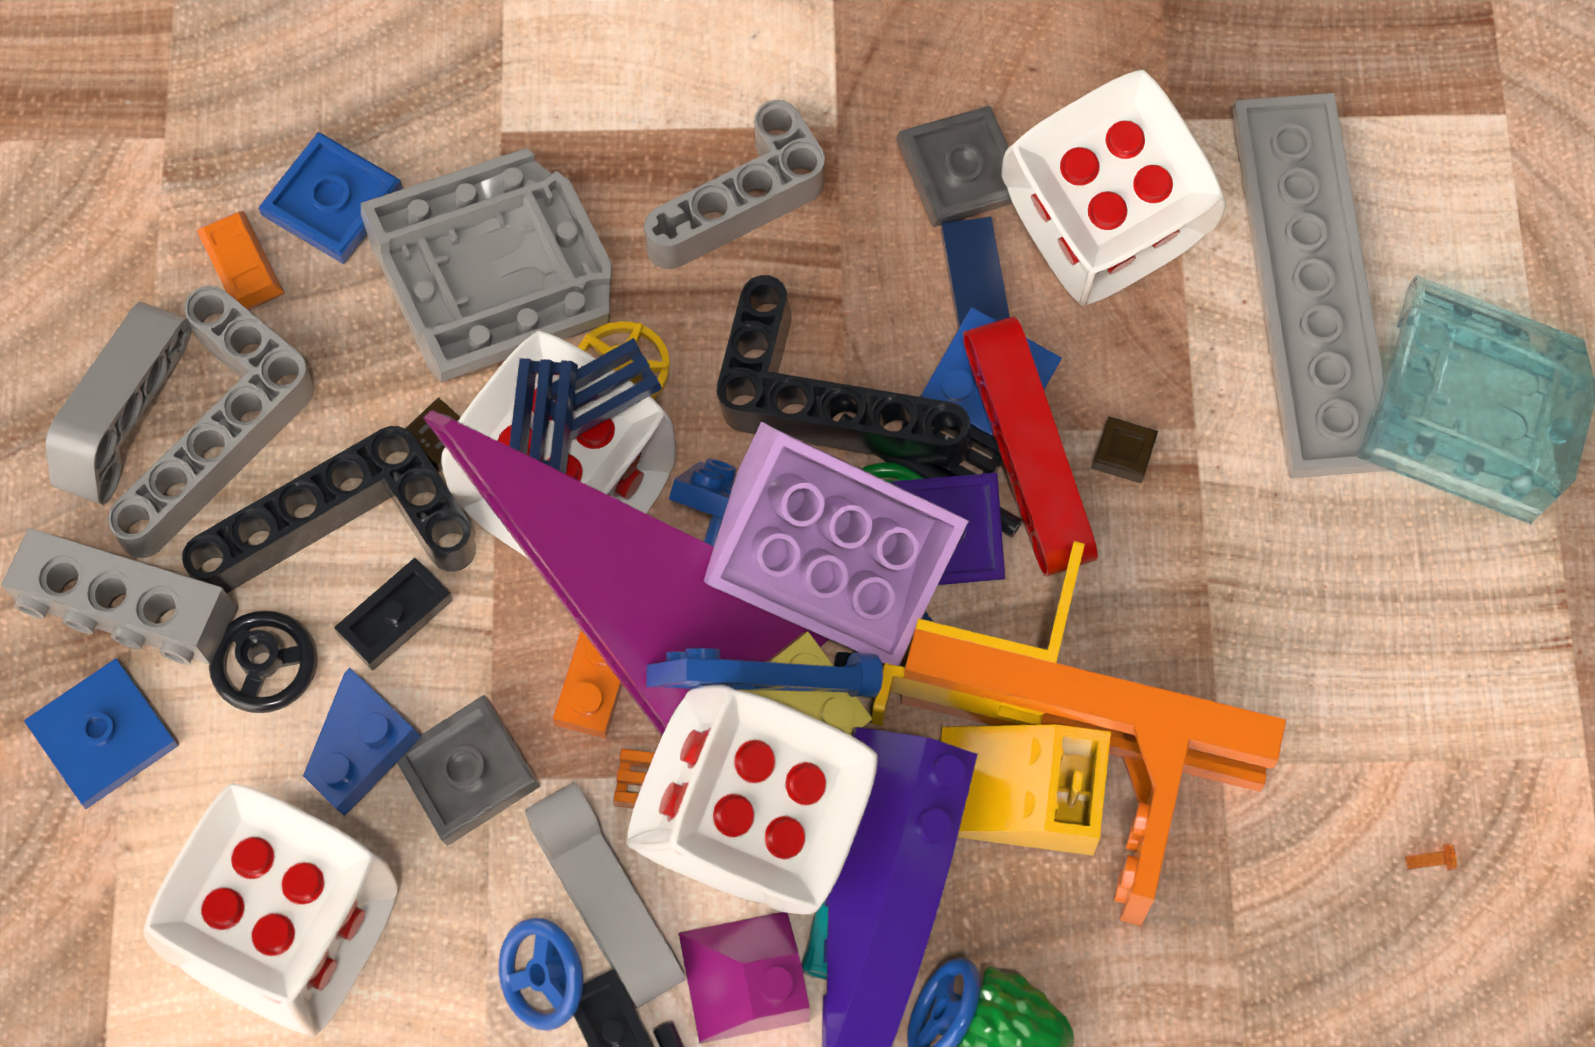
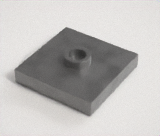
M991 106L899 131L896 141L933 227L939 226L943 222L956 221L1013 204L1007 186L1002 179L1003 158L1009 147Z
M482 695L421 734L418 741L397 761L398 766L440 839L447 846L541 787L485 695Z

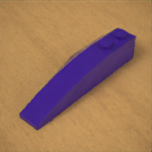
M855 727L851 736L863 742L877 753V768L872 790L849 853L831 892L825 899V907H828V940H824V963H827V993L823 995L822 1047H892L937 915L978 754L928 737Z

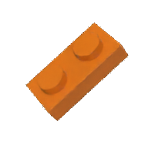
M582 630L580 631L557 703L553 722L555 726L606 739L623 685Z

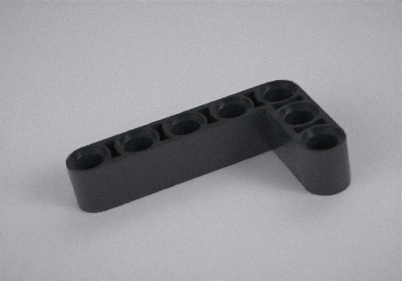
M759 275L751 278L744 285L717 382V397L725 422L732 429L756 434L760 423L763 422L805 443L938 466H955L968 458L972 450L970 418L967 411L958 404L779 373L792 316L787 291L784 284L778 278L770 275ZM765 303L777 305L774 309L767 312L756 310ZM760 348L766 350L761 356L756 358L744 356V354L752 349ZM749 394L754 396L749 403L744 405L732 403L740 395ZM792 403L805 405L801 411L794 414L782 412L787 405ZM841 412H852L856 414V416L848 422H837L833 420V418ZM894 420H901L908 424L899 431H889L884 428L887 423ZM944 429H953L960 433L951 440H942L935 436Z
M388 426L194 536L187 542L182 551V562L190 578L222 587L226 593H229L390 498L397 506L431 561L439 569L456 572L466 568L476 555V543L468 518L414 435L403 427ZM397 451L408 453L407 457L400 463L388 464L384 462L391 453ZM346 479H362L361 484L356 489L350 491L338 489ZM430 492L435 494L433 500L428 504L414 505L411 503L412 499L419 493ZM312 504L316 506L314 512L307 517L296 518L292 516L295 510L302 505ZM267 531L270 533L267 539L260 544H246L248 538L255 532ZM456 533L463 536L461 541L455 546L441 547L437 545L439 539L446 534ZM208 559H223L216 570L200 572L202 564Z

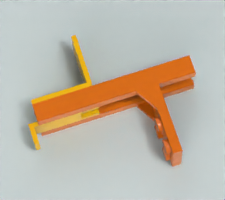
M1074 541L1047 650L918 618L906 667L889 663L884 665L882 686L879 694L876 696L873 707L872 724L883 726L892 692L902 695V704L991 726L1057 724L1110 731L1109 755L1123 759L1138 802L1135 817L1132 818L1125 847V849L1135 851L1134 856L1127 855L1124 868L1121 869L1114 902L1123 904L1120 921L1142 926L1155 899L1182 773L1261 792L1266 782V769H1274L1278 762L1287 719L1056 663L1085 543Z

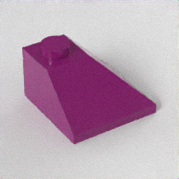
M781 912L678 933L699 1044L810 1022L808 995L788 913Z

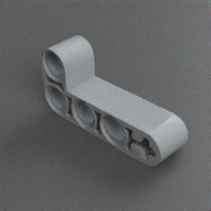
M772 100L765 102L758 108L754 121L755 148L759 155L758 158L656 207L648 214L644 225L646 251L654 265L662 269L681 267L813 201L821 194L824 188L825 156L803 118L791 103L784 100ZM772 129H782L787 131L785 134L782 135H772L768 133V131ZM803 167L812 170V172L800 175L792 172V170ZM755 189H762L768 192L761 197H753L747 194ZM710 211H718L724 214L717 219H707L702 216Z
M143 302L136 303L49 427L46 437V455L52 487L101 505L106 504L112 498L121 475L119 447L185 352L192 329L186 317Z
M572 782L525 809L530 827L539 845L612 970L615 969L634 1007L637 1009L685 981V976L678 962L601 834L597 818L578 785Z

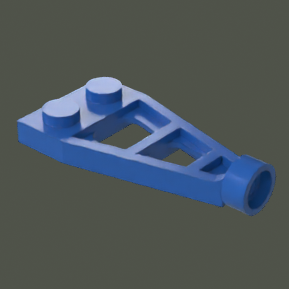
M691 648L686 649V652H667L666 662L647 665L646 687L693 689L699 686L721 684L729 686L734 690L847 692L851 697L875 698L882 686L883 668L879 656L872 653H852L848 657L845 666L834 667L720 660V649Z

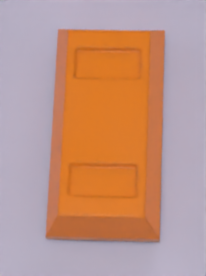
M244 210L197 230L226 292L247 310L284 294Z

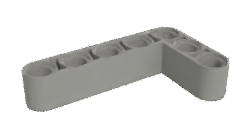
M204 286L193 291L186 299L184 307L186 317L200 344L241 379L140 477L110 509L108 516L110 529L124 551L135 558H147L158 553L313 397V381L301 354L226 291L217 286ZM223 313L215 322H203L210 314ZM247 344H260L258 349L252 353H239ZM284 375H298L290 384H276L278 379ZM247 411H261L259 416L252 421H239L241 416ZM215 446L224 447L221 454L215 458H202L205 451ZM186 483V487L178 495L165 496V492L173 484ZM149 520L148 525L141 532L135 534L127 533L128 528L134 522Z

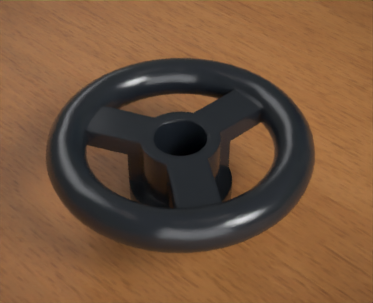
M276 611L247 613L229 623L213 661L209 665L210 679L217 693L233 707L250 713L274 712L295 702L310 685L316 668L315 645L306 628L289 615ZM257 627L278 628L288 633L294 639L297 646L280 649L276 639L270 633L263 630L249 632L248 630ZM233 642L236 643V660L246 674L240 691L230 683L225 671L226 654ZM260 653L269 654L268 659L264 663H253L256 655ZM300 664L296 677L285 689L271 696L258 697L265 678L272 676L280 667Z

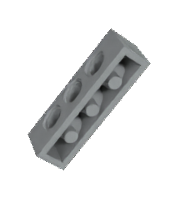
M32 528L27 529L1 584L16 601L14 607L29 616L44 619L48 613L61 617L65 625L86 634H93L94 629H99L111 633V638L124 646L139 650L143 644L159 648L161 655L184 665H189L192 659L211 665L236 609V606L222 587ZM78 579L76 585L71 590L60 593L62 587L68 581ZM126 594L125 599L120 605L108 608L109 603L114 597ZM168 609H175L173 616L169 620L156 624L157 618L162 612Z

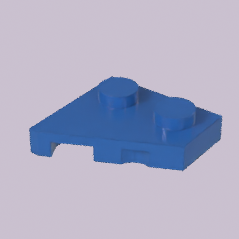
M349 668L344 673L303 776L335 809L345 816L418 741L421 735L361 677Z

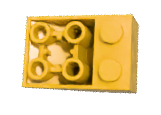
M1057 724L942 727L941 742L978 754L957 838L1093 856L1101 834L1111 732Z

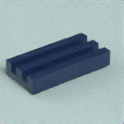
M634 338L578 368L575 391L626 362L633 361L629 365L576 393L573 411L610 393L611 390L638 375L642 376L643 381L572 419L570 440L662 389L656 375L653 374L649 363L642 355ZM559 379L552 383L549 408L553 422L555 419Z
M519 358L509 447L527 455L536 374H539L529 457L566 474L578 364L569 360L554 362L549 359L533 361L530 358ZM553 375H560L550 461L543 460L546 432L549 426Z

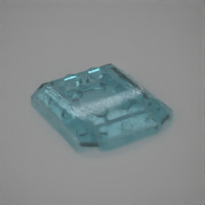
M1416 275L1408 286L1397 327L1401 329L1379 404L1371 413L1358 458L1532 524L1576 480L1595 405V379L1585 340Z

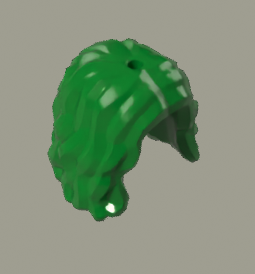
M991 966L986 968L976 1013L958 1047L1074 1046V1033L1067 1017L1049 1001L1045 993L1031 986L1026 978L1021 975L1003 973Z

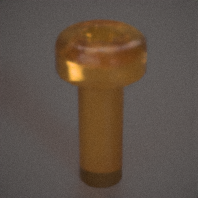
M1452 844L1443 845V851L1405 856L1407 870L1445 865L1447 871L1457 869V857Z

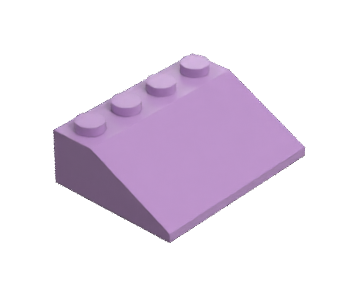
M761 422L738 469L703 582L855 651L877 654L884 664L889 663L899 666L914 635L917 620L922 618L968 520Z

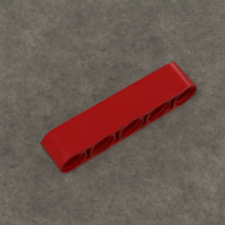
M1012 316L964 331L963 342L1034 555L1042 573L1048 577L1066 571L1074 541L1085 543L1080 566L1097 561L1098 551L1095 538L1019 320L1016 316Z

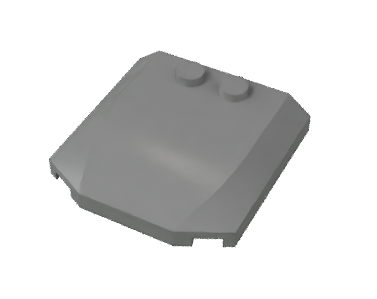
M527 148L361 203V217L370 245L430 371L440 382L506 360L524 340L537 331L546 332L565 339L608 323L612 263L571 182L558 171L552 174L535 162V154Z

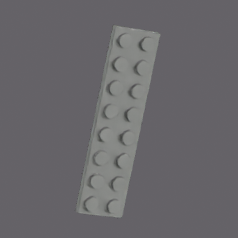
M1335 93L1235 100L1232 109L1290 478L1395 470L1398 464V456Z

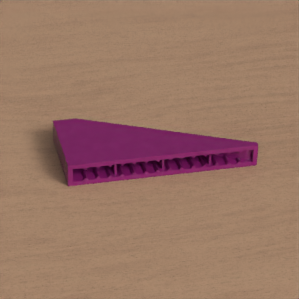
M431 411L424 417L436 436L661 737L675 710L685 698L687 692L691 690L646 687L647 665L666 662L667 652H686V649L691 648L720 649V660L766 662L803 632H809L820 648L830 640L703 582L714 549L713 546L452 418L435 411Z

